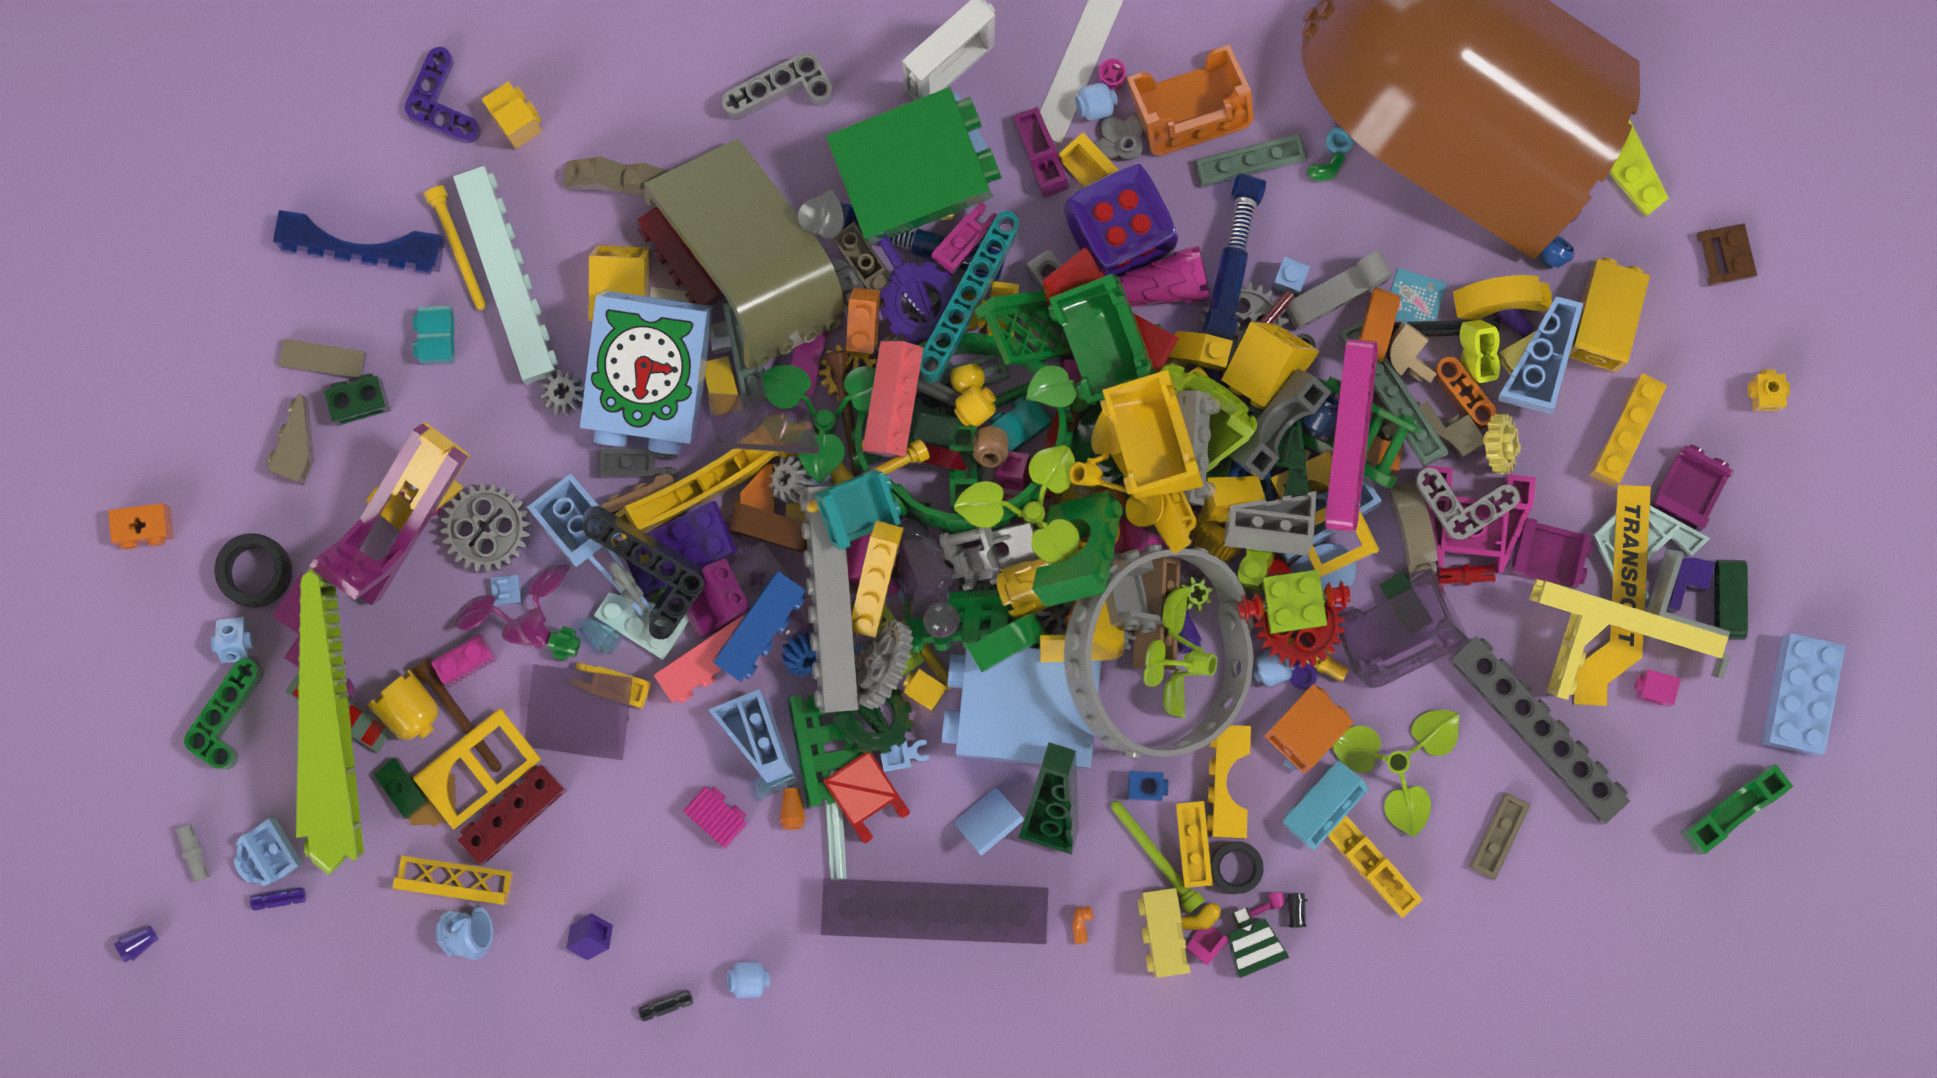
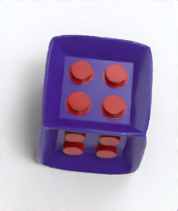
M1141 164L1116 171L1086 186L1065 201L1064 215L1067 218L1069 228L1080 251L1083 248L1089 251L1104 276L1114 274L1120 277L1125 275V272L1148 266L1174 250L1177 245L1178 234L1176 233L1171 215L1154 182Z

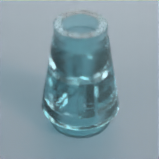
M587 617L579 627V631L583 633L600 653L612 654L621 642V636L618 635L617 630L592 620L590 617Z

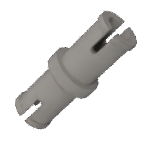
M193 824L176 829L175 831L184 852L181 855L187 861L193 883L211 877L202 854L205 852L204 848L199 846Z

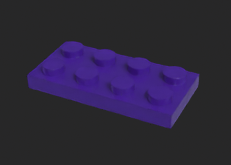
M711 501L646 533L699 564L702 568L737 552L716 501ZM641 547L637 550V552L639 554L646 555L650 553L651 550L646 547ZM627 561L635 583L644 593L643 597L668 586L667 583ZM665 561L661 566L670 569L674 564L670 561Z

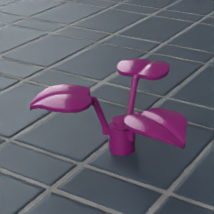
M567 564L556 565L539 572L531 580L527 588L528 593L533 595L532 599L535 608L526 611L518 619L513 620L500 609L492 606L495 602V598L492 595H483L470 601L461 610L454 626L460 630L473 629L488 617L489 612H494L508 622L502 631V637L505 641L519 645H532L534 648L545 646L548 644L552 633L544 624L546 618L541 610L539 598L540 596L546 597L560 585L571 566Z

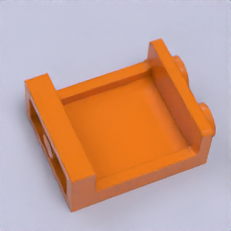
M1314 684L1303 693L1264 735L1303 774L1312 769L1354 723L1344 708L1336 706L1329 699L1328 693Z

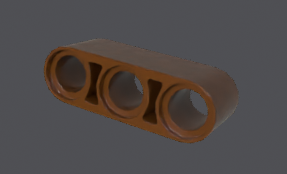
M736 503L729 531L801 553L807 550V539H803L802 536L803 522Z

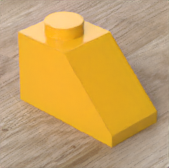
M1175 331V336L1179 337V340L1171 351L1169 358L1220 372L1226 368L1232 340L1203 333Z

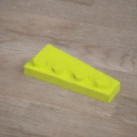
M1632 125L1626 143L1609 174L1642 214L1647 217L1669 198Z

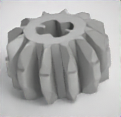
M557 370L556 379L550 374L546 376L549 382H551L550 384L541 383L540 387L548 392L541 393L539 397L541 400H547L544 404L546 410L553 408V414L558 416L561 409H563V413L567 417L570 415L569 408L572 407L575 412L580 410L576 402L583 403L584 397L579 394L584 393L585 386H579L582 379L580 376L573 379L572 371L569 370L564 377L562 371ZM565 387L569 392L565 393L564 399H561L557 394L561 393V388Z
M796 456L781 458L780 464L773 465L775 469L774 474L769 475L773 482L768 487L774 490L773 496L789 504L799 503L803 490L816 485L812 481V477L804 469L799 457Z

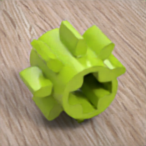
M1189 577L1187 580L1189 585H1180V587L1192 588L1187 597L1186 610H1189L1194 605L1197 611H1201L1202 603L1208 604L1212 602L1208 595L1213 589L1206 588L1204 578L1195 583V579ZM1194 590H1198L1199 595L1195 598H1191L1190 593H1193Z

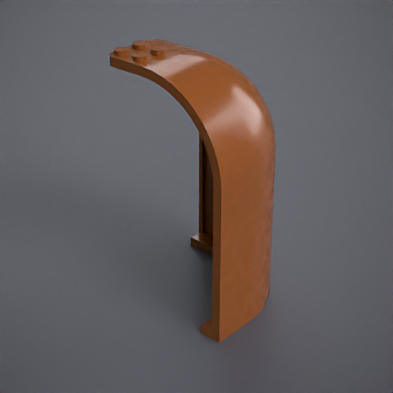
M1319 0V4L1315 8L1311 7L1303 18L1305 26L1301 33L1303 35L1302 62L1305 73L1315 94L1340 127L1374 157L1533 260L1585 207L1592 198L1588 193L1597 180L1600 182L1605 180L1621 153L1632 129V125L1628 123L1631 114H1636L1640 100L1639 60L1549 0Z

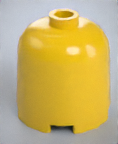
M408 670L404 677L401 675L385 688L378 698L373 699L367 704L383 724L398 739L404 741L412 740L417 736L424 739L435 729L432 724L439 714L436 702L411 670Z

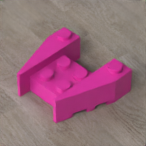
M1421 467L1420 471L1426 468L1438 470L1451 489L1453 468ZM1426 473L1424 474L1425 480L1422 484L1424 486H1431L1434 492L1430 493L1429 496L1432 499L1437 493L1444 491L1442 486L1439 489L1435 488L1433 485V481L1436 480L1434 475L1428 476ZM1512 474L1503 476L1502 486L1511 485L1518 490V504L1463 540H1454L1448 536L1424 499L1436 544L1438 557L1436 567L1439 568L1444 565V555L1446 552L1495 558L1496 573L1493 574L1503 573L1516 540L1523 529L1525 520L1533 507L1536 477ZM1502 490L1500 501L1493 502V500H1489L1495 506L1497 513L1500 512L1497 506L1501 503L1507 502L1509 505L1511 504V492L1505 493ZM1441 496L1438 498L1436 505L1440 511L1448 512L1451 509L1452 503L1448 497ZM1455 496L1463 509L1479 500ZM1478 505L1475 509V515L1479 520L1485 521L1490 516V510L1485 505ZM1469 512L1465 513V516L1469 519L1458 523L1457 520L1454 521L1455 527L1452 529L1454 533L1460 532L1463 535V528L1471 523L1473 528L1477 527L1470 519Z

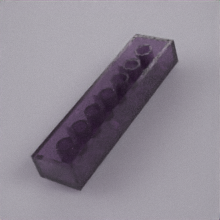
M823 879L821 935L1046 944L1048 888Z

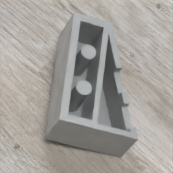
M1316 491L1308 492L1305 496L1291 498V495L1284 496L1281 500L1269 502L1260 500L1231 505L1226 519L1224 546L1308 556L1314 538Z

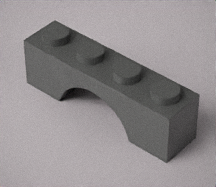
M1297 368L1257 419V429L1251 438L1233 451L1229 457L1246 472L1263 480L1279 460L1278 446L1287 429L1298 419L1306 415L1315 414L1331 391L1314 375Z

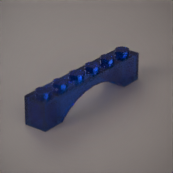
M283 210L278 211L273 242L284 253L296 254L298 250L307 252L308 256L323 258L324 255L334 256L335 260L341 262H350L351 259L361 260V264L374 267L378 263L388 264L390 269L404 271L405 267L415 268V272L425 275H431L432 271L440 272L445 240L441 235L420 231H412L401 238L385 243L356 244L340 240L326 233L306 214Z

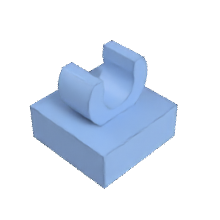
M519 575L490 578L492 596L495 598L493 606L522 603Z

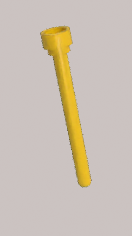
M444 185L430 188L424 192L426 201L438 213L476 309L483 310L486 307L485 300L446 207V198L448 197Z
M917 439L908 444L905 457H895L874 469L884 474H889L910 462L912 464L924 462L929 459V453L924 443ZM816 499L807 504V510L810 513L819 510Z

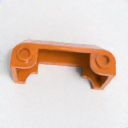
M1230 44L1211 50L1206 56V67L1157 83H1155L1153 75L1146 72H1140L1127 77L1128 88L1152 154L1157 156L1166 155L1241 131L1251 125L1254 119L1251 89Z

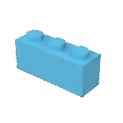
M1338 760L1334 765L1325 770L1323 777L1315 786L1310 787L1306 791L1302 801L1288 811L1283 824L1294 836L1314 851L1367 793L1369 788L1362 778Z

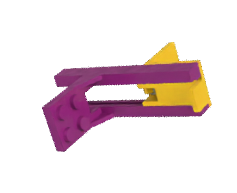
M426 422L414 428L360 519L338 542L316 556L309 567L352 599L356 600L361 596L370 605L375 604L385 594L434 511L457 496L459 491L463 490L464 487L455 479L470 454ZM400 492H404L406 499L409 501L411 498L413 499L410 504L413 512L387 555L376 562L360 549L392 495L396 496Z

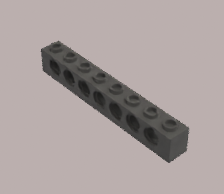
M1477 636L1473 637L1448 660L1449 663L1601 825L1607 824L1630 802L1626 797L1628 794L1627 790L1619 782L1613 783L1607 776L1609 772L1605 766L1599 761L1594 762L1587 755L1589 753L1587 747L1579 740L1575 742L1568 735L1570 730L1561 720L1555 721L1549 714L1551 709L1541 699L1537 701L1530 694L1532 691L1530 686L1521 678L1517 680L1511 674L1512 667L1503 658L1497 659L1492 653L1493 647L1484 638L1479 639ZM1479 660L1488 662L1490 669L1487 674H1481L1477 670V662ZM1498 680H1503L1508 684L1509 690L1506 695L1497 692L1496 683ZM1518 700L1527 704L1528 711L1524 716L1519 715L1515 710V704ZM1537 721H1542L1547 727V732L1544 736H1539L1534 730ZM1557 741L1562 742L1566 747V753L1563 757L1557 756L1554 752V744ZM1576 762L1582 763L1585 767V774L1581 778L1577 777L1573 772V766ZM1596 782L1604 787V795L1601 798H1597L1592 792V787Z

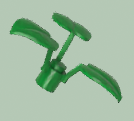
M780 365L772 367L763 373L762 379L765 395L773 406L782 410L792 409L799 404L801 398L811 412V416L814 417L816 433H806L800 439L798 455L804 469L816 482H823L841 464L844 458V445L833 434L836 431V420L840 418V414L848 401L852 399V404L858 411H869L876 372L875 368L858 367L848 373L844 381V388L849 395L843 399L835 413L827 409L815 411L808 397L804 395L811 387V380L802 369L791 365Z

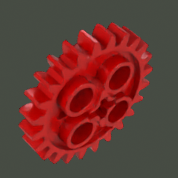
M1324 603L1327 625L1299 629L1292 645H1289L1287 642L1293 630L1288 631L1286 635L1270 634L1266 611L1261 621L1254 624V628L1262 629V632L1257 634L1256 639H1265L1261 648L1270 647L1272 649L1268 656L1270 658L1278 654L1279 664L1288 659L1289 668H1292L1295 662L1298 661L1300 668L1303 669L1308 660L1311 666L1314 667L1317 664L1316 657L1324 662L1327 659L1325 651L1329 654L1335 652L1331 644L1339 645L1341 643V640L1336 635H1342L1345 632L1343 628L1338 627L1339 624L1345 622V618L1337 617V614L1343 610V607H1334V610H1331ZM1301 635H1307L1312 639L1313 645L1311 648L1303 647L1300 644L1299 638Z

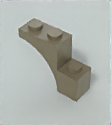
M601 156L567 161L563 188L569 190L610 191L644 198V183L669 171L646 163L625 165Z
M1428 400L1423 404L1416 401L1443 444L1455 454L1458 460L1484 445V437L1469 414L1463 418L1460 415L1453 417L1445 423L1447 426L1445 428ZM1386 419L1382 422L1383 428L1378 432V435L1383 440L1393 438L1398 428L1394 422Z

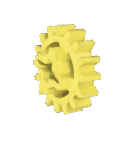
M1494 414V416H1491V422H1488L1489 431H1486L1483 438L1486 459L1489 461V467L1492 466L1493 473L1510 474V472H1513V466H1516L1515 457H1518L1521 451L1518 429L1515 427V422H1512V416H1508V414Z

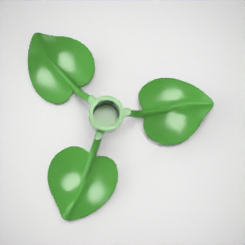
M1050 365L1041 368L1033 376L1027 390V400L1038 401L1049 406L1066 407L1070 405V408L1075 412H1084L1089 406L1087 399L1083 401L1079 394L1077 385L1081 384V382L1075 384L1074 380H1069L1067 372L1058 366Z

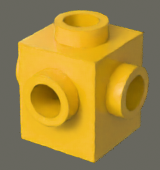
M1767 369L1759 371L1760 374L1751 378V382L1748 383L1747 392L1748 397L1752 398V411H1780L1787 407V398L1790 396V383L1786 381V374H1777L1776 370Z

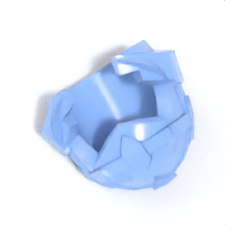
M476 904L472 914L448 910L440 916V920L436 924L435 938L437 944L450 957L453 955L477 960L486 954L492 944L494 933L492 919L487 910L479 904Z

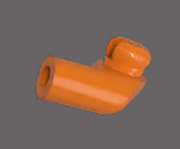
M1080 905L1074 911L1072 931L1075 945L1088 943L1085 921L1092 920L1094 917L1093 909L1089 905L1085 907Z

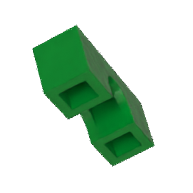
M949 424V449L958 451L967 467L966 471L950 469V511H955L954 506L959 496L967 488L977 483V461L973 457V438L977 432V427L972 425Z

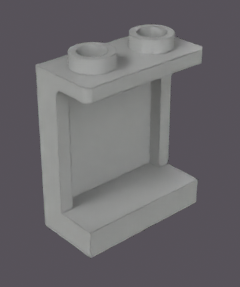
M1122 553L1114 554L1112 561L1123 557ZM1152 560L1130 571L1117 583L1106 599V606L1111 626L1122 627L1123 630L1134 629L1140 630L1141 633H1150L1157 629L1156 626L1163 624V616L1150 614L1142 575L1154 570Z

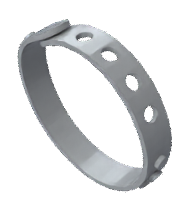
M1162 544L1146 545L1143 551L1133 549L1122 554L1123 557L1111 562L1110 578L1108 579L1105 593L1077 600L1068 623L1064 646L1066 680L1079 715L1093 734L1102 740V744L1112 750L1124 752V757L1139 760L1140 755L1157 757L1179 756L1200 749L1214 741L1231 725L1238 715L1249 691L1253 668V648L1250 633L1253 630L1254 622L1252 616L1249 618L1248 623L1245 622L1244 618H1239L1237 601H1241L1242 595L1246 597V594L1236 574L1225 562L1210 555L1206 549L1200 547H1193V549L1184 548L1178 553H1172L1169 547L1168 549H1162ZM1173 556L1186 560L1200 568L1210 579L1220 601L1217 609V618L1225 646L1224 677L1220 692L1211 710L1200 724L1179 740L1163 746L1147 748L1131 741L1121 733L1105 712L1093 679L1091 664L1092 640L1100 611L1117 583L1130 571L1148 561ZM1240 661L1241 672L1237 676L1235 669L1237 663ZM1233 697L1231 704L1225 708L1227 701Z

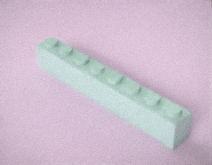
M485 166L453 176L522 381L527 385L547 378L548 374L556 375L555 366H558L559 362L554 349L550 351L548 349L546 341L550 340L546 325H540L538 315L542 313L537 299H531L529 290L533 289L528 273L523 274L520 265L524 264L520 249H514L512 239L516 238L511 223L506 224L503 214L507 213L502 197L497 199L494 189L499 187L494 173H488Z

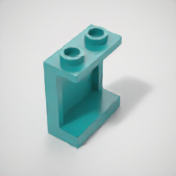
M873 469L814 494L833 547L842 550L851 546L850 541L871 533L876 521L895 526L901 524L899 519L901 510L897 501L892 499L890 493L892 484L887 474Z

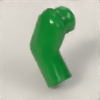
M1334 152L1328 164H1311L1307 169V175L1316 182L1330 181L1335 178L1346 158L1342 154Z

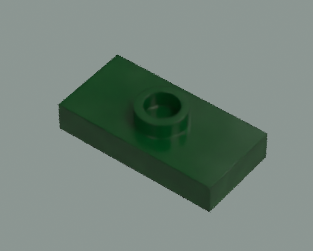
M393 758L374 773V776L404 819H409L429 803L399 758Z

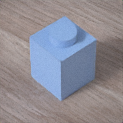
M1284 257L1272 289L1282 293L1288 290L1295 298L1298 297L1310 266Z

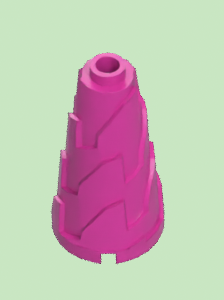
M1199 245L1174 252L1172 256L1152 262L1151 265L1125 272V275L1120 276L1119 278L1130 305L1135 307L1154 303L1163 304L1182 301L1190 303L1211 299Z

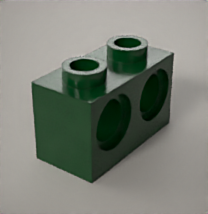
M361 375L357 377V381L348 384L346 381L336 382L330 385V389L324 390L332 422L337 426L390 411L383 381L377 375ZM370 388L376 389L375 397L370 401H365V391ZM349 396V404L345 408H338L337 402L339 398Z

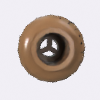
M987 426L975 433L973 438V457L979 464L991 468L999 466L1007 460L1009 455V438L1004 430L994 426Z

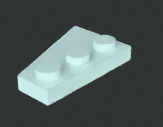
M608 593L594 616L665 661L690 622L687 615L683 617L669 638L659 640L654 638L649 632V614L655 604L649 603L652 608L640 616L624 596ZM659 619L654 622L658 626H665L668 624V622L663 619Z

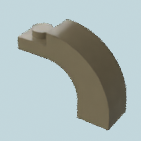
M1416 481L1394 485L1393 488H1389L1391 510L1400 528L1408 578L1411 583L1438 578L1436 568L1438 557L1433 529L1424 498L1416 486Z

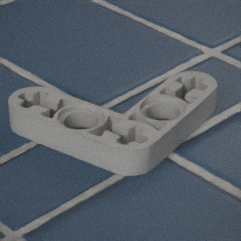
M1426 468L1421 470L1416 476L1418 490L1448 536L1454 540H1463L1513 509L1519 502L1518 490L1511 485H1503L1463 509L1438 470ZM1425 473L1428 476H1435L1436 480L1433 481V485L1436 489H1439L1441 486L1444 491L1437 493L1432 499L1429 494L1434 492L1430 485L1424 486L1422 484L1425 480ZM1502 490L1505 493L1511 492V504L1509 505L1507 502L1501 503L1497 506L1500 510L1497 513L1495 506L1488 499L1492 497L1493 502L1502 497ZM1446 496L1451 500L1452 506L1448 512H1442L1437 508L1436 502L1439 497ZM1478 505H1485L1489 508L1490 516L1487 520H1479L1476 517L1475 509ZM1469 512L1470 519L1477 527L1473 528L1471 523L1463 528V535L1460 532L1454 533L1452 530L1455 527L1454 521L1457 520L1458 523L1464 522L1469 519L1465 516V513Z

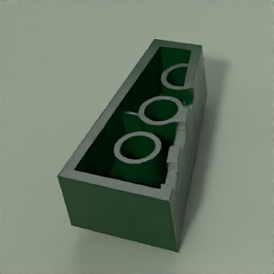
M1048 742L1019 838L1072 855L1079 831L1076 750Z

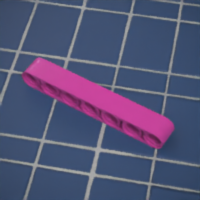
M1348 339L1346 343L1325 518L1326 529L1355 532L1357 529L1378 355L1377 341Z

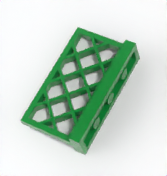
M1044 290L991 297L974 309L978 320H987L1006 366L1073 355L1070 345L1064 341L1066 334L1063 326L1059 321L1054 322L1050 316ZM1036 313L1045 319L1044 325L1035 319ZM1017 316L1026 322L1025 328L1016 322ZM997 319L1008 325L1006 331L1000 327ZM1051 325L1060 331L1059 336L1049 330ZM1032 327L1041 333L1040 339L1031 333ZM1013 330L1022 336L1021 342L1012 336ZM1047 338L1056 344L1054 350L1045 344ZM1028 341L1037 347L1036 353L1026 347ZM1009 344L1018 350L1017 356H1012Z

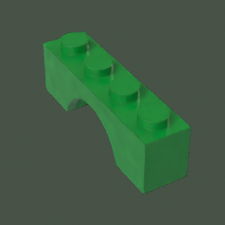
M1777 764L1769 765L1684 829L1681 834L1697 855L1707 854L1724 841L1742 822L1762 808L1772 804L1794 786Z

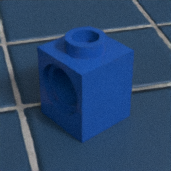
M1129 771L1128 800L1163 801V796H1168L1169 781L1164 779L1163 772ZM1144 779H1152L1155 782L1156 790L1153 794H1145L1141 790V782Z

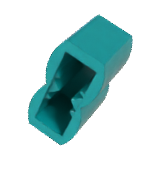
M451 306L418 307L417 314H413V329L418 331L417 341H413L414 357H418V361L421 364L454 363L453 308Z
M1025 396L1020 397L1012 404L1014 409L1007 414L1000 412L989 421L991 423L990 426L998 427L1006 432L1009 438L1010 452H1016L1052 424V420L1038 401L1027 400Z

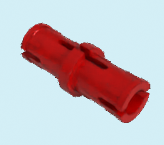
M1463 564V567H1439L1438 574L1440 576L1450 575L1438 577L1439 585L1464 583V586H1470L1474 582H1495L1496 575L1484 574L1496 573L1495 565L1470 566L1469 564Z

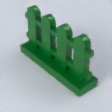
M998 589L906 595L904 597L906 611L904 623L912 630L910 636H913V640L910 643L913 645V648L909 651L911 653L923 650L924 643H934L938 651H946L951 647L953 641H962L963 647L968 649L967 647L1008 625L1009 619H1015L1008 612L1014 608L1011 604L1004 606ZM991 620L990 629L981 630L982 621ZM954 622H963L962 631L953 632ZM927 624H936L935 633H926Z
M814 694L806 695L807 701H802L801 695L792 696L787 699L808 809L821 806V800H826L827 805L835 803L824 782L818 783L816 773L821 772L822 780L830 776L829 770L843 768L864 754V752L860 751V748H853V744L849 745L842 738L844 733L840 728L836 729L835 724L820 726L818 716L836 712L820 713V707L815 706ZM811 717L812 728L807 729L805 718ZM844 740L845 750L825 754L824 743ZM811 745H816L818 755H812Z

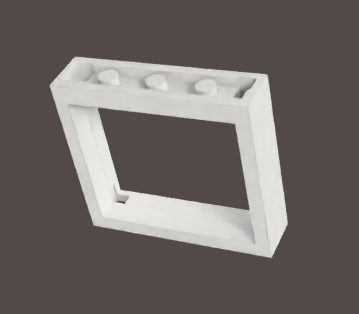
M970 0L902 60L904 91L914 101L949 87L994 47V12L996 11L991 3L988 4L985 0Z

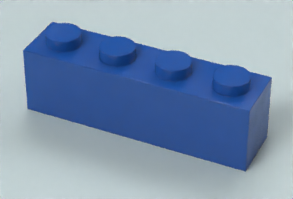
M776 570L751 605V608L746 612L712 660L713 663L740 682L744 678L749 680L758 667L754 663L760 655L765 657L774 645L771 641L776 632L781 634L789 624L790 620L787 617L793 609L798 611L806 600V597L803 595L806 590Z

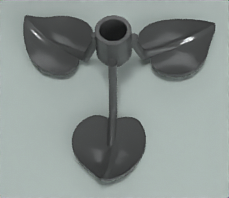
M832 188L806 200L798 211V220L801 227L806 231L812 232L819 242L821 236L830 239L838 235L844 223L840 200ZM830 260L835 272L850 267L843 260Z

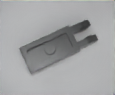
M599 449V477H655V475L662 476L666 473L675 476L677 475L676 468H655V458L673 460L677 458V454L657 453L648 449Z

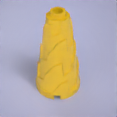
M1041 558L1009 565L1000 569L1002 572L997 574V587L1004 606L1012 605L1014 609L1008 612L1016 619L1034 612L1038 613L1047 608L1032 590L1036 568L1050 565Z

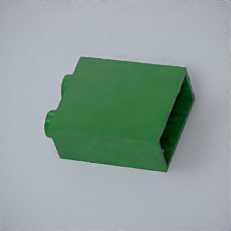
M948 87L826 135L863 236L871 246L879 243L878 241L886 236L890 239L994 198L989 183L1002 179L991 148L976 152L969 132L982 127L971 96L957 101L953 91Z

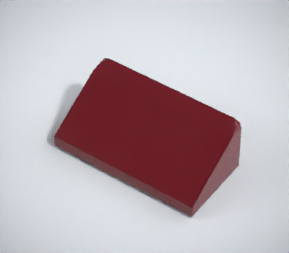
M924 444L928 450L929 459L923 463L966 471L967 467L958 451Z

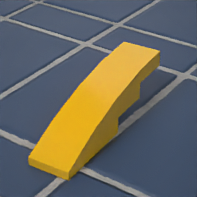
M1347 815L1327 836L1401 918L1405 917L1423 900L1394 865L1381 854L1367 836L1362 834Z

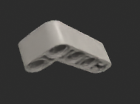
M805 52L727 91L722 97V105L728 118L739 120L801 88L804 89L812 104L821 107L830 103L833 93L831 83L817 57L812 53ZM805 63H811L815 66L809 73L800 70L801 66ZM786 75L790 77V81L786 85H780L776 82L777 78ZM823 86L827 89V92L823 96H816L813 94V90L816 87ZM760 87L766 90L765 95L762 97L752 95L756 88ZM745 94H747L748 99H749V102H750V103H748V104H747L746 98H744V95H745ZM735 101L739 104V108L735 109L731 106V102Z
M1377 250L1359 260L1356 266L1294 298L1285 308L1286 313L1295 329H1302L1373 291L1374 287L1378 288L1385 284L1393 274L1381 252Z

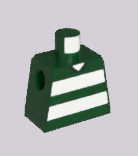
M1247 907L1231 913L1238 929L1227 933V937L1229 938L1228 942L1237 978L1245 977L1289 958L1288 953L1265 918L1253 922Z

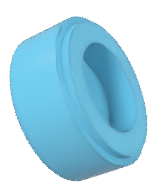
M1336 127L1328 133L1325 143L1330 153L1338 152L1345 155L1352 148L1354 139L1341 127Z

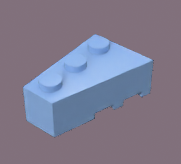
M760 689L709 709L713 717L767 783L793 773L769 701Z

